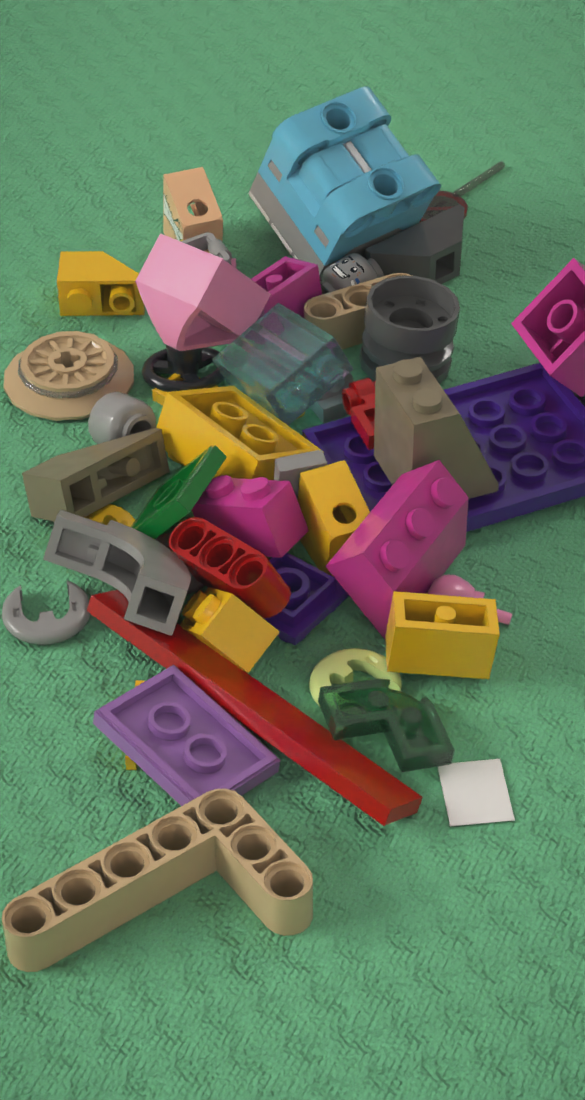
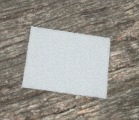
M500 759L437 764L450 827L515 821Z

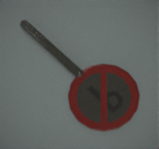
M502 161L498 162L453 193L439 191L432 199L420 222L458 204L465 207V218L468 205L461 196L505 167V163Z

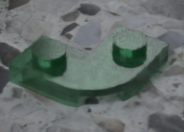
M371 679L320 687L318 703L333 740L384 732L401 773L450 765L452 763L455 750L437 710L427 697L418 701L406 693L389 689V679Z

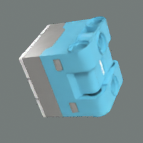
M368 86L358 88L295 114L280 123L272 134L270 145L248 193L292 257L318 264L320 283H322L324 270L346 255L356 253L365 258L366 248L418 224L432 199L441 189V184L420 155L414 154L409 156L389 129L391 116Z

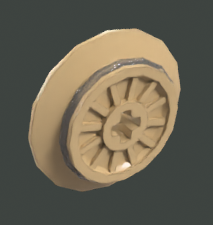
M80 331L56 332L37 339L28 345L24 351L17 354L4 371V391L12 404L31 416L54 421L88 418L96 402L105 394L112 392L128 394L134 385V365L125 352L94 334Z

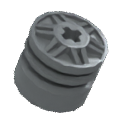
M395 276L383 279L371 287L366 300L365 330L362 334V347L359 357L361 368L373 381L376 380V367L396 363L404 359L421 357L438 383L443 382L451 369V356L454 350L453 339L457 332L460 306L456 295L448 287L435 280L419 276Z

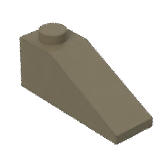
M153 428L57 455L23 472L22 476L31 517L55 522L60 509L86 517L170 471L162 429Z

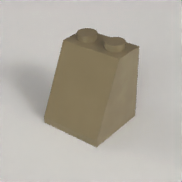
M421 357L404 359L396 363L376 367L374 457L390 483L393 485L401 474L440 460L469 499L497 492L499 484L464 420Z

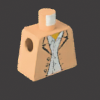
M203 167L163 175V232L165 236L183 241L210 232L223 242L222 214ZM189 205H190V207H191V209H192L194 215H192V214L189 213V211H188V209H187V207H188Z

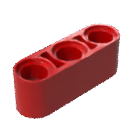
M200 517L188 518L177 525L172 531L169 538V547L185 563L197 581L207 587L234 594L263 619L277 615L288 604L291 596L290 587L267 557L260 551Z

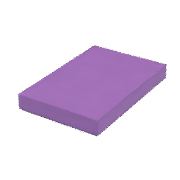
M175 665L170 666L94 711L93 724L181 806L214 789H229L242 796L276 774L279 770L281 760Z

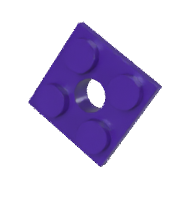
M286 553L282 558L272 557L269 561L293 593H291L288 604L280 613L264 619L280 631L277 635L280 640L296 645L330 613L334 612L349 595L333 576Z

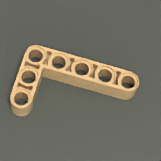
M214 789L9 902L2 912V926L7 956L10 963L19 970L38 972L46 969L215 871L223 877L268 929L283 936L296 935L307 929L313 919V876L306 864L240 794L229 789Z

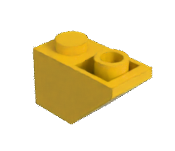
M61 251L57 275L60 316L145 315V305L135 282L139 273L103 251Z
M208 587L204 593L201 590L196 592L182 610V615L185 618L180 626L247 673L250 672L280 632L234 594Z

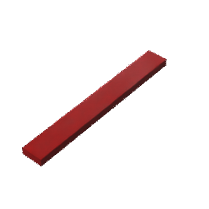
M112 590L91 595L87 611L164 668L167 669L175 665L233 718L381 825H388L418 812L423 799L420 794L194 637L180 625L176 624L174 633L170 636L124 620L129 602L120 591Z

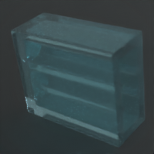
M277 303L212 359L229 386L234 385L288 426L353 370L335 337L280 303Z

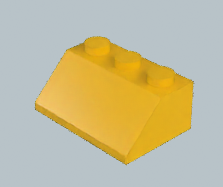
M234 385L167 392L156 427L162 429L168 457L184 466L210 446L216 445L227 458L213 478L228 475L231 478L254 479L265 477L268 480H274L275 459L321 450Z

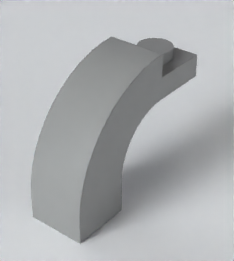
M60 509L56 516L43 560L92 576L113 586L129 602L124 620L172 636L191 583V574L185 563L160 542L129 526L110 520L108 525H104Z

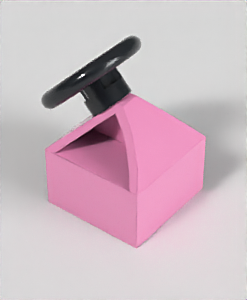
M160 234L135 280L148 315L163 343L166 344V349L154 353L143 364L142 376L145 382L152 388L165 392L212 388L219 385L229 373V362L221 352L209 347L247 341L271 294L223 258ZM211 363L216 365V370L203 378L197 376L199 369ZM156 373H177L181 375L180 378L183 381L168 380L158 376Z

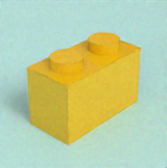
M393 591L385 635L387 672L489 679L500 635L496 599Z

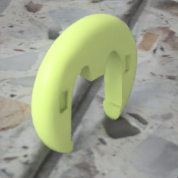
M360 648L343 649L327 655L316 664L309 680L311 695L318 706L333 716L347 720L368 719L367 712L360 705L354 704L332 686V684H338L345 688L352 683L353 670L368 673L390 687L397 694H400L402 689L400 673L387 672L385 656Z

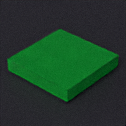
M216 445L210 446L157 488L131 528L156 539L191 512L227 456Z

